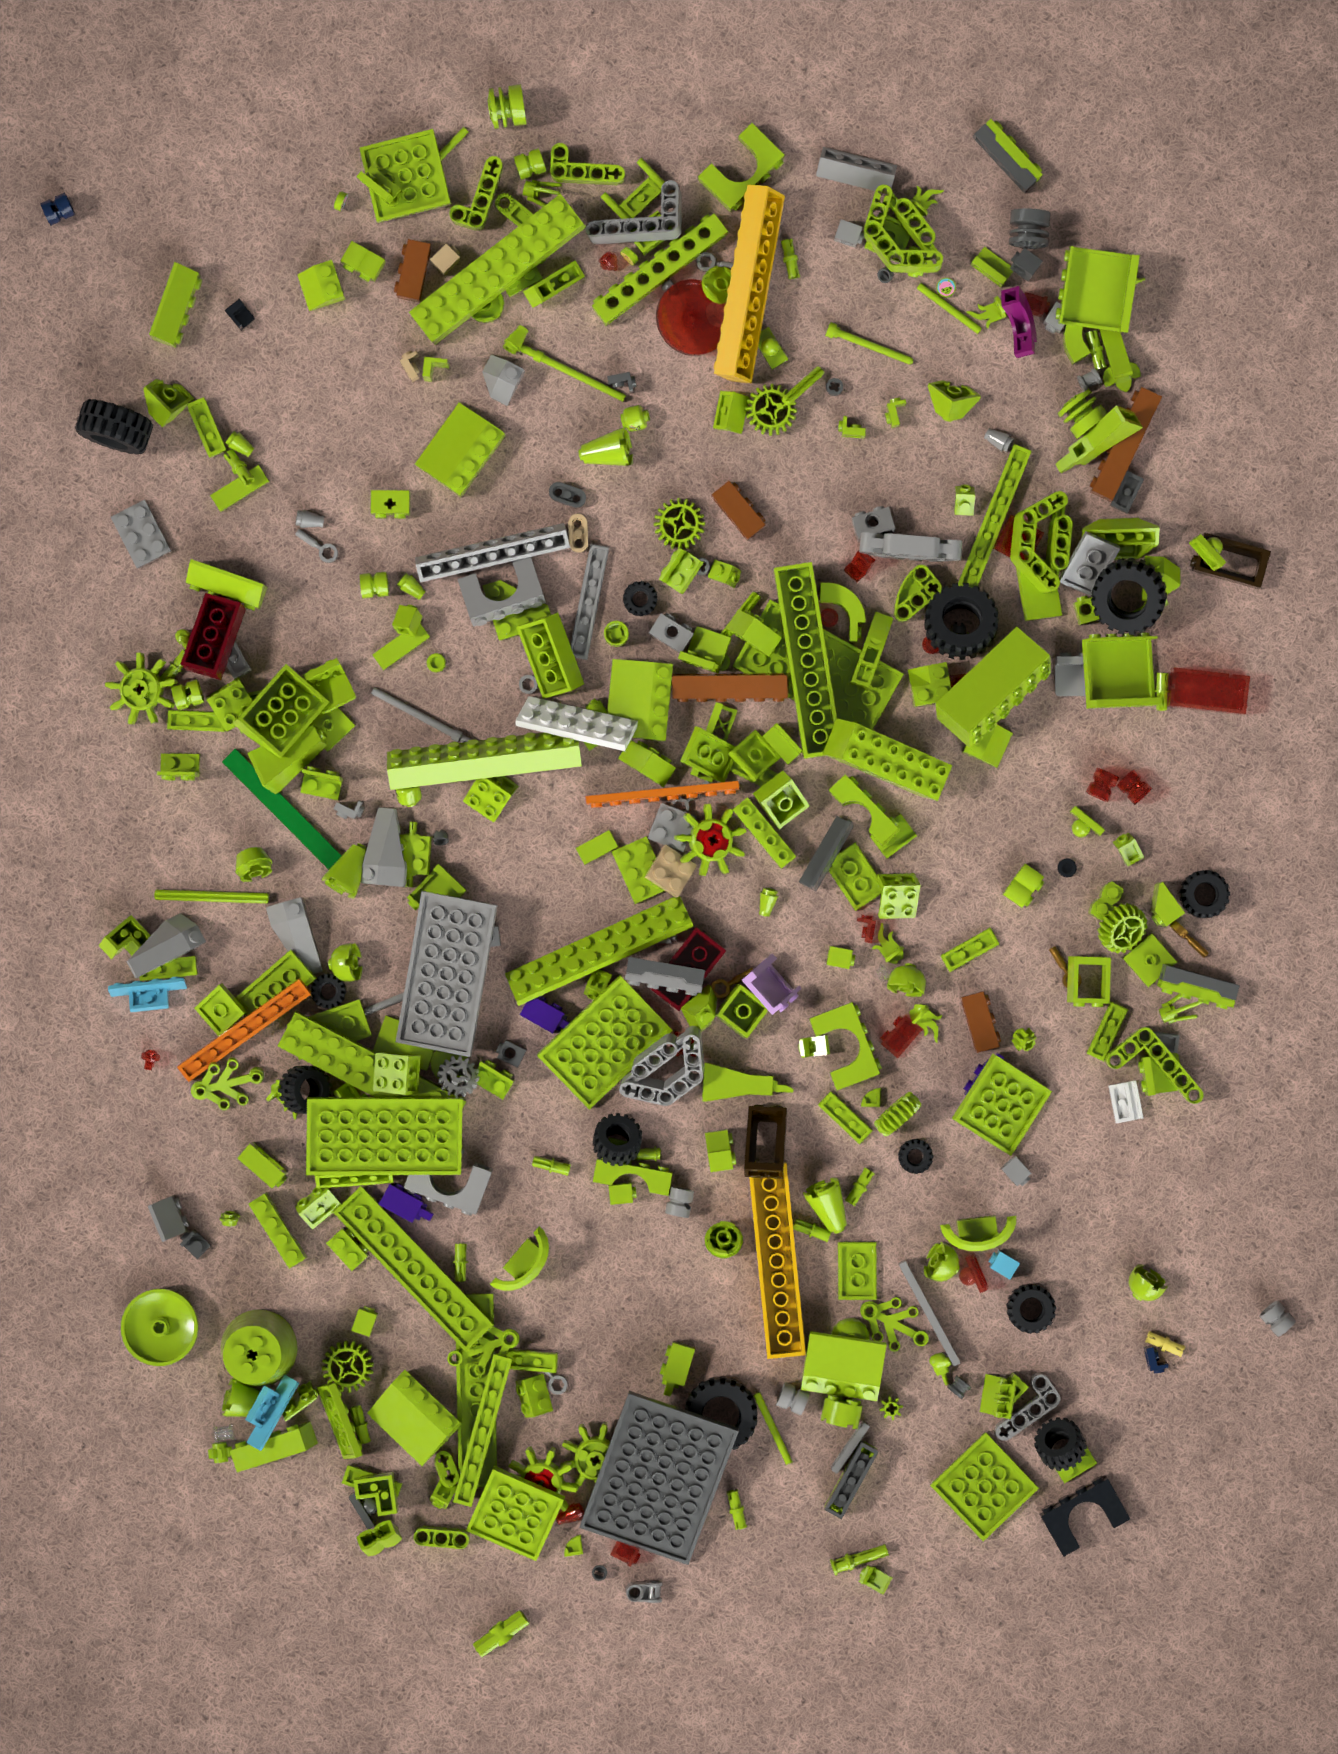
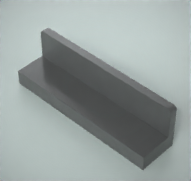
M836 816L800 878V884L815 892L818 890L854 827L852 821H846Z

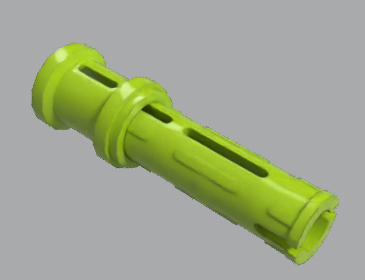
M883 1544L857 1554H845V1557L836 1560L830 1559V1564L836 1576L839 1572L848 1569L852 1571L855 1566L889 1556L886 1545Z

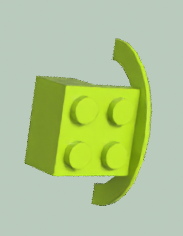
M995 1215L956 1220L958 1236L954 1234L950 1224L940 1225L944 1237L957 1248L967 1251H984L1003 1244L1011 1236L1016 1226V1215L1007 1216L1006 1225L1000 1234L997 1232Z
M540 1226L533 1233L538 1240L539 1246L528 1237L503 1266V1269L515 1279L503 1281L495 1277L490 1283L491 1286L503 1291H512L524 1287L538 1276L546 1263L549 1253L548 1238Z

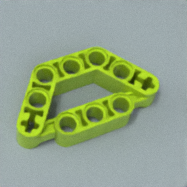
M884 184L878 186L864 227V238L892 272H938L942 268L943 255L934 246L935 232L909 199L901 198L898 200L890 186ZM884 193L886 194V196L884 197L883 203H881L880 199L882 194ZM905 206L908 208V211L901 212L898 208ZM889 207L922 250H900L883 227ZM878 210L881 211L883 215L878 217L875 216L873 212ZM912 221H917L920 225L918 227H912L910 223ZM874 228L877 230V233L870 234L868 230ZM928 236L931 238V241L924 242L921 238ZM886 243L889 248L881 249L879 245ZM898 258L901 262L893 264L891 259ZM917 258L920 263L912 264L910 260Z
M1057 491L1021 510L1014 517L1011 561L1036 589L1044 594L1058 589L1060 585L1059 571L1065 569L1069 564L1073 521L1069 516L1065 515V506L1068 503V498L1062 491ZM1054 500H1057V503L1054 504V505H1052V504L1050 503V502H1053ZM1039 506L1042 507L1043 514L1039 511ZM1052 514V520L1049 524L1045 564L1034 552L1037 522ZM1024 515L1027 516L1028 522L1024 520ZM1059 521L1062 522L1063 529L1059 526ZM1022 533L1026 536V541L1023 540ZM1057 540L1061 542V547L1058 546ZM1020 552L1023 553V555H1024V560L1021 559V557H1020ZM1055 559H1058L1059 566L1056 565ZM1033 566L1037 568V574L1033 571Z

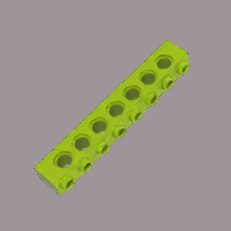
M715 213L711 216L709 214L705 215L700 220L701 223L698 226L688 228L684 232L686 235L680 239L678 237L669 243L670 247L666 250L662 248L654 254L655 258L650 262L646 260L639 266L640 269L637 272H630L623 278L625 281L619 285L617 283L608 289L609 293L605 296L600 295L593 300L592 309L605 326L609 325L662 285L665 280L686 267L701 253L707 251L728 235L727 229ZM701 230H708L710 236L702 238L699 233ZM687 241H691L695 244V247L688 250L684 247V244ZM671 253H677L679 255V259L677 261H671L669 259V255ZM655 265H663L664 270L661 273L655 272L653 269ZM647 276L649 278L648 283L640 284L638 282L639 277ZM626 287H631L634 292L632 295L626 296L623 294V290ZM610 299H616L619 302L616 307H610L607 303Z

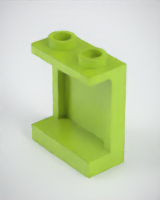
M438 864L420 885L407 896L409 899L408 904L415 911L419 909L422 891L460 898L467 890Z

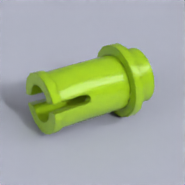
M654 1146V1148L640 1149L639 1154H637V1160L657 1161L661 1159V1148Z

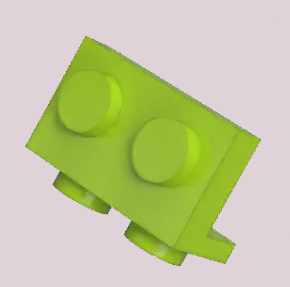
M544 1374L515 1381L516 1392L521 1401V1411L525 1418L536 1417L553 1411Z

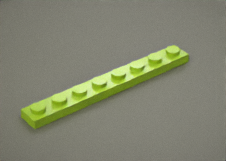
M1013 444L959 579L958 586H963V583H969V587L978 586L1032 452L1031 450Z
M496 1353L493 1355L453 1499L454 1503L472 1507L513 1359L511 1357Z

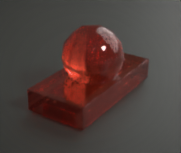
M971 1253L965 1257L968 1267L960 1271L959 1279L962 1284L967 1286L976 1283L979 1292L983 1293L987 1291L989 1286L975 1253Z

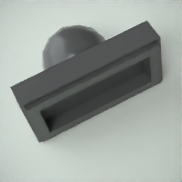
M355 1492L351 1493L349 1500L366 1528L371 1529L376 1524L371 1516L377 1512L375 1497L356 1500Z

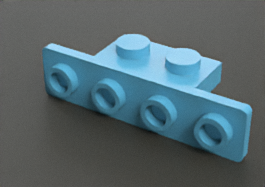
M172 977L167 980L153 979L149 982L134 981L130 984L115 983L108 986L111 997L129 995L130 1012L168 1009V991L187 989L186 981L181 977Z
M284 1375L275 1391L266 1386L262 1388L245 1419L255 1425L253 1432L247 1440V1444L260 1451L263 1449L297 1389L299 1382Z

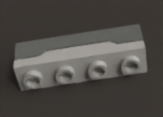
M629 957L625 980H629L628 984L640 986L641 982L648 984L647 988L659 989V986L667 987L666 991L678 993V989L686 990L685 994L697 996V992L701 993L705 970Z

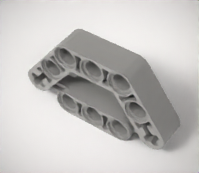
M862 532L860 535L859 552L889 559L904 560V558H908L914 561L930 560V562L961 561L962 541L940 540V538L926 536L880 535Z
M690 1026L678 1037L674 1034H666L634 1059L631 1072L621 1079L620 1093L628 1098L668 1106L701 1083L704 1074L701 1030L696 1026ZM666 1044H671L674 1047H668ZM683 1048L685 1066L666 1081L647 1077L673 1058ZM690 1054H696L697 1057H692ZM652 1055H657L659 1058H654Z

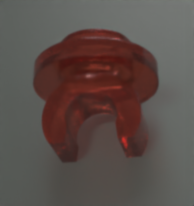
M146 1050V1052L141 1054V1058L145 1060L144 1069L152 1071L154 1063L160 1060V1055L157 1054V1051Z

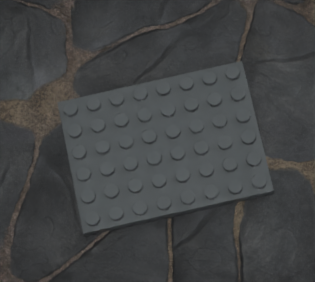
M629 1391L579 1528L689 1565L739 1428Z

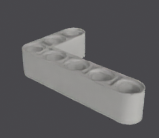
M669 180L662 185L661 216L591 221L586 226V233L593 244L673 240L678 238L681 234L682 194L678 184L673 180ZM675 190L673 194H668L669 191ZM670 208H675L674 211L668 212ZM675 226L673 229L667 230L668 227ZM651 227H656L655 230L648 231ZM637 228L635 232H630L631 229ZM618 229L616 233H611L613 230ZM599 230L598 234L592 235L594 231Z

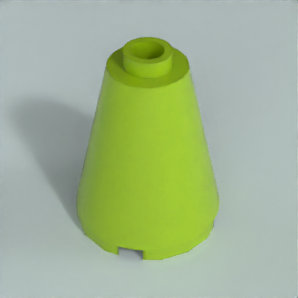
M625 427L581 445V449L578 450L579 458L585 464L630 466L633 463V454L629 455L632 444Z
M357 843V845L353 844L323 875L321 880L325 881L324 884L340 894L346 892L348 893L347 897L354 899L360 886L362 864L367 847L360 843Z
M830 1178L831 1182L825 1183V1180L809 1186L806 1189L807 1193L803 1192V1195L829 1232L837 1234L845 1230L844 1227L847 1225L840 1182L837 1178Z
M231 1378L228 1384L231 1385V1389L226 1390L223 1400L222 1411L224 1412L222 1416L247 1417L261 1391Z

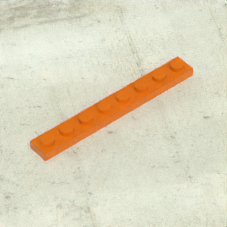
M739 781L585 797L586 804L591 805V808L603 807L602 804L610 803V806L622 805L621 802L628 801L629 804H640V800H648L649 803L659 802V798H667L668 801L679 800V796H686V799L698 798V794L712 797L717 796V792L732 795L736 794L737 790H740Z
M301 978L297 979L177 1066L178 1070L190 1082L208 1069L210 1063L218 1062L310 996L311 991Z

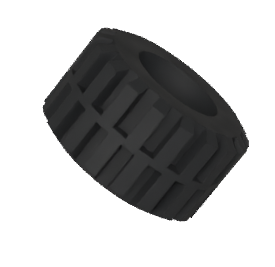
M1210 870L1196 871L1188 875L1181 884L1182 888L1179 891L1181 893L1180 901L1183 903V908L1189 914L1194 915V917L1212 918L1221 914L1220 912L1226 909L1225 906L1229 904L1228 883L1226 884L1224 877H1221L1217 872ZM1201 883H1208L1215 890V899L1210 905L1203 906L1195 900V888Z
M294 1066L287 1070L288 1073L283 1074L282 1077L284 1079L279 1082L281 1089H278V1092L282 1095L279 1097L280 1100L284 1101V1107L297 1114H307V1098L304 1100L301 1095V1085L305 1080L310 1087L308 1097H328L332 1094V1091H329V1087H332L331 1083H328L330 1078L328 1075H324L325 1071L320 1070L316 1066Z
M616 1113V1116L608 1114V1118L604 1116L595 1128L593 1137L594 1153H597L599 1159L603 1158L605 1164L610 1162L611 1166H615V1164L623 1166L624 1162L626 1165L629 1164L631 1159L634 1160L640 1151L642 1142V1130H639L640 1125L638 1123L635 1124V1119H629L626 1114L624 1116H620V1113ZM612 1134H619L624 1136L628 1142L623 1145H615L607 1137Z
M1036 1284L1021 1285L1018 1289L1012 1291L1013 1293L1009 1295L1008 1303H1006V1312L1009 1320L1016 1328L1022 1332L1032 1334L1040 1333L1041 1330L1045 1331L1048 1325L1051 1326L1052 1320L1056 1316V1306L1054 1298L1045 1288ZM1033 1297L1041 1302L1042 1312L1036 1319L1028 1320L1021 1315L1020 1306L1025 1299Z
M1056 1417L1054 1421L1049 1419V1423H1043L1041 1425L1042 1428H1038L1036 1431L1038 1435L1034 1437V1446L1043 1463L1052 1470L1055 1468L1056 1471H1061L1063 1468L1067 1471L1069 1470L1068 1467H1076L1075 1464L1082 1461L1081 1456L1084 1457L1086 1454L1084 1450L1087 1449L1083 1434L1079 1427L1072 1420L1069 1421L1068 1418L1061 1420L1060 1417ZM1069 1439L1063 1448L1058 1450L1052 1449L1058 1440Z

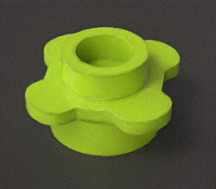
M225 1211L221 1213L219 1220L222 1221L224 1226H236L240 1214L234 1211Z

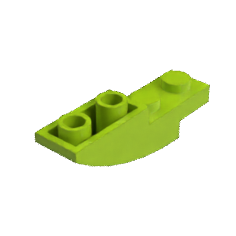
M875 612L851 683L869 689L894 618Z

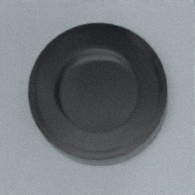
M1062 859L1057 865V871L1062 877L1068 878L1076 873L1077 866L1072 859Z

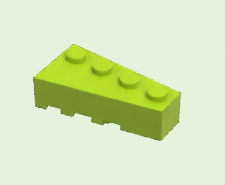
M311 1421L299 1426L297 1424L289 1426L284 1431H280V1429L273 1431L261 1451L247 1444L246 1440L236 1443L235 1448L230 1450L236 1471L241 1472L307 1451L318 1444Z

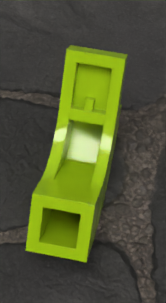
M1065 325L1063 333L1064 350L1071 364L1074 365L1089 356L1091 352L1082 337L1083 327Z
M821 582L819 603L836 604L846 611L849 617V642L857 643V638H861V627H858V624H865L866 622L865 612L860 600L852 591L844 586Z

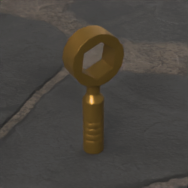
M1177 921L1170 925V928L1181 938H1185L1188 944L1203 958L1209 954L1202 945L1188 935V931Z
M1054 946L1049 951L1058 966L1065 973L1062 977V983L1067 988V964L1056 946ZM1078 974L1079 987L1082 983V978L1080 974Z
M753 968L733 977L729 982L723 979L715 980L711 985L717 998L726 997L730 992V986L742 982V979ZM722 982L727 986L726 993L718 995L714 991L715 984Z

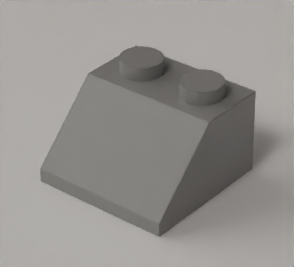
M174 1195L148 1206L162 1242L188 1231V1219L185 1215L182 1216L180 1211L182 1208L181 1202Z

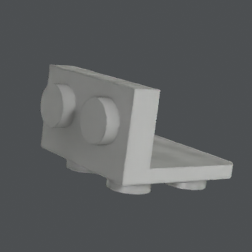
M1060 653V656L1055 658L1056 696H1086L1083 653H1079V656H1071V653Z

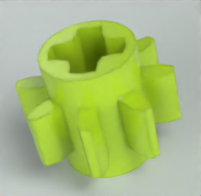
M1019 1028L1014 1032L1012 1042L1018 1051L1021 1049L1029 1051L1034 1047L1037 1037L1030 1028L1027 1030Z
M889 1395L886 1402L881 1400L884 1406L879 1408V1411H885L884 1418L891 1416L892 1420H894L896 1414L901 1416L899 1409L903 1408V1405H897L898 1397L895 1400H891ZM890 1403L896 1406L892 1413L886 1409Z
M226 1442L212 1443V1448L208 1449L209 1459H214V1463L228 1462L232 1446H227Z

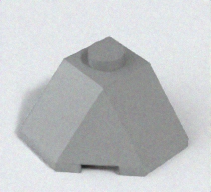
M490 355L482 371L490 398L508 406L525 374V370L507 360Z

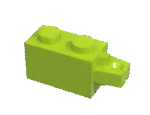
M675 1341L672 1342V1345L667 1346L665 1356H668L667 1363H662L659 1373L663 1375L662 1384L666 1385L663 1395L671 1397L673 1388L678 1389L679 1385H685L695 1347Z

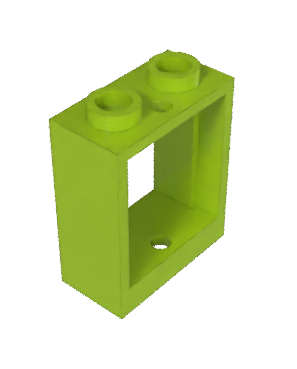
M1068 956L1067 1002L1073 1003L1075 1007H1085V1003H1092L1091 1007H1103V1004H1110V957ZM1079 964L1102 965L1101 998H1078Z
M255 1142L250 1143L237 1158L271 1188L275 1186L279 1188L288 1178L285 1176L288 1171Z

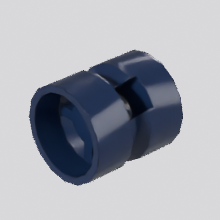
M65 192L55 196L53 201L48 199L40 203L50 226L61 222V218L68 219L75 215ZM56 207H57L58 210H59L58 212H54V209H55Z

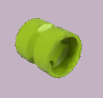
M539 148L531 150L528 156L524 153L513 156L521 180L530 178L532 172L538 175L546 172Z
M387 571L376 572L374 576L371 573L360 574L362 599L373 598L375 594L378 597L389 596Z
M612 621L606 625L604 638L607 644L612 647H621L628 641V628L623 622Z
M198 679L187 682L186 686L179 684L171 687L178 710L189 708L190 704L196 706L204 703Z

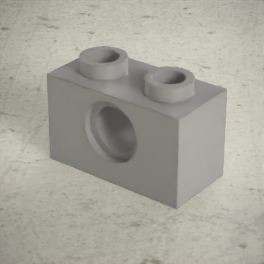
M879 506L874 508L872 512L866 513L862 511L856 513L855 517H852V524L858 543H860L862 532L880 535L895 533V526L889 507ZM874 519L878 522V525L870 527L868 521Z
M661 613L649 634L678 653L680 651L683 652L694 635L691 632L692 628L684 623L679 625L674 622L676 618L668 613L665 615ZM668 628H676L678 634L675 637H669L667 635Z

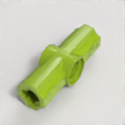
M518 1610L506 1620L500 1621L491 1627L488 1633L473 1643V1646L478 1654L484 1657L496 1647L502 1646L511 1640L514 1634L529 1624V1621L523 1612Z

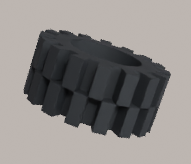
M636 581L628 585L624 591V606L629 613L635 616L648 615L657 605V592L648 582ZM642 591L646 593L648 601L645 605L637 606L634 604L633 595L636 592Z
M333 974L321 975L314 980L311 986L312 999L322 1008H334L345 999L346 986L342 980ZM328 983L336 988L335 996L330 999L323 997L321 993L322 987Z
M910 1139L901 1145L898 1152V1160L902 1168L907 1172L914 1174L923 1173L932 1165V1149L926 1142L920 1139ZM913 1149H919L923 1153V1159L918 1164H913L908 1159V1154Z

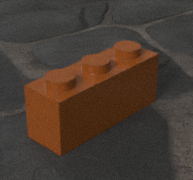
M408 239L407 244L403 245L402 255H404L403 263L400 262L398 274H401L399 282L396 281L394 293H397V298L420 303L432 248L430 243Z
M728 481L715 491L711 497L748 541L765 527L764 522L766 520L760 512L756 513L751 508L754 505L748 497H742L740 487L735 482L731 483Z
M984 991L960 997L975 1052L980 1053L999 1047L1001 1038L999 1031H995L993 1026L996 1020L993 1012L990 1013L988 1005H991L988 994L984 995Z

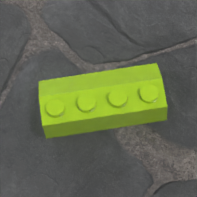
M174 262L149 333L154 341L175 348L182 341L183 333L181 331L183 325L186 326L188 324L190 315L187 314L189 308H193L196 297H194L196 289L199 290L202 284L201 275L198 272Z
M193 559L189 562L185 582L190 585L189 589L198 592L203 589L208 591V594L226 597V599L243 603L245 608L252 611L255 608H261L267 591V587L264 584Z
M558 612L517 627L543 699L572 691L584 685Z

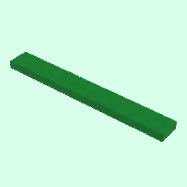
M234 749L222 761L328 870L338 861L342 855L280 793L274 794L262 786L254 766L237 749Z

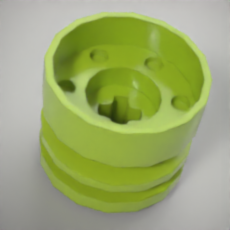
M521 84L508 86V95H504L502 88L498 87L499 96H495L494 89L489 88L487 102L489 116L494 129H499L498 120L503 119V125L506 128L507 118L512 119L514 126L527 125Z
M1090 389L1075 395L1057 413L1059 417L1067 413L1069 414L1063 421L1064 423L1072 420L1075 422L1070 431L1076 439L1089 432L1108 414L1102 405L1095 408L1091 406L1096 401V397L1091 398L1089 401L1086 400L1092 393Z

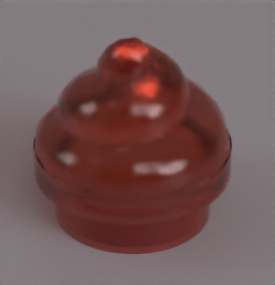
M610 251L606 252L598 261L603 270L617 271L618 269L617 256Z

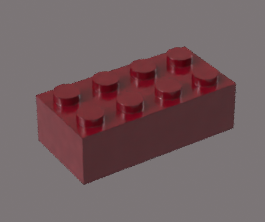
M205 593L180 663L185 670L222 680L246 611L242 603Z
M696 927L668 964L705 970V979L726 950ZM659 986V989L649 988L678 1011L681 1010L692 996L685 994L686 990L678 989V993L666 991L667 987Z

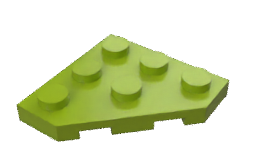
M501 580L482 585L485 596L493 601L506 600L517 590ZM542 604L537 608L525 609L519 614H510L503 619L493 620L499 641L519 635L518 626L551 613L549 606Z

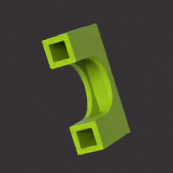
M753 123L738 136V140L754 155L757 161L756 172L750 179L743 182H733L727 179L712 163L698 176V181L729 212L733 209L737 211L744 202L742 200L747 191V185H758L760 182L764 184L771 176L769 173L773 169L778 170L784 163V154Z
M853 1002L809 1018L816 1037L835 1029H847L854 1033L859 1041V1053L856 1059L849 1065L829 1072L836 1090L879 1075V1070L882 1069L878 1058L874 1059L872 1052L875 1049L871 1040L867 1041L865 1034L868 1031L864 1022L860 1023L858 1016L861 1013L858 1005H853Z

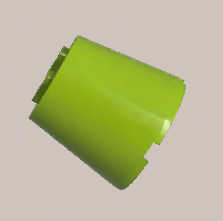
M262 1309L244 1312L233 1319L225 1329L221 1340V1356L227 1371L237 1381L250 1386H267L280 1381L293 1367L298 1351L296 1335L291 1325L282 1316ZM251 1349L253 1352L257 1351L258 1354L255 1356L256 1358H254L253 1356L250 1357L249 1353L251 1352Z

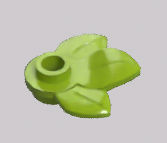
M1130 362L1133 374L1117 379L1113 378L1111 368L1108 367L1103 374L1105 387L1115 384L1121 391L1128 392L1131 387L1132 378L1141 376L1138 365Z

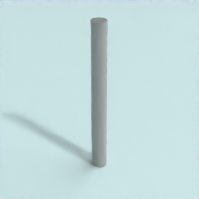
M404 992L364 1008L365 1015L367 1016L403 1001Z

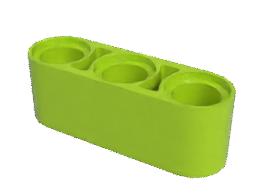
M420 1526L415 1530L413 1536L415 1543L420 1546L453 1549L465 1548L470 1540L468 1531L464 1529ZM418 1532H426L428 1538L420 1540L417 1535ZM437 1534H446L447 1540L444 1542L439 1541ZM459 1534L464 1535L466 1542L458 1543L456 1536Z

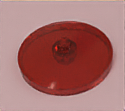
M687 279L679 281L669 287L658 302L656 323L660 335L672 349L687 356L706 355L717 349V345L720 342L725 304H717L708 299L703 292L701 280Z

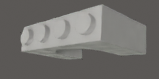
M531 557L512 561L518 578V587L510 598L503 601H493L484 596L476 573L457 579L473 627L485 625L492 620L503 619L510 614H519L525 609L537 608L546 603Z
M475 1162L467 1184L461 1190L455 1192H447L440 1189L434 1183L432 1175H408L404 1188L408 1189L407 1192L410 1194L426 1196L425 1199L431 1202H436V1200L443 1202V1205L447 1208L454 1209L456 1207L461 1209L462 1213L472 1216V1214L476 1215L493 1168Z

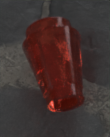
M572 1503L564 1512L562 1510L558 1512L556 1517L558 1525L581 1521L584 1515L582 1505L580 1503Z

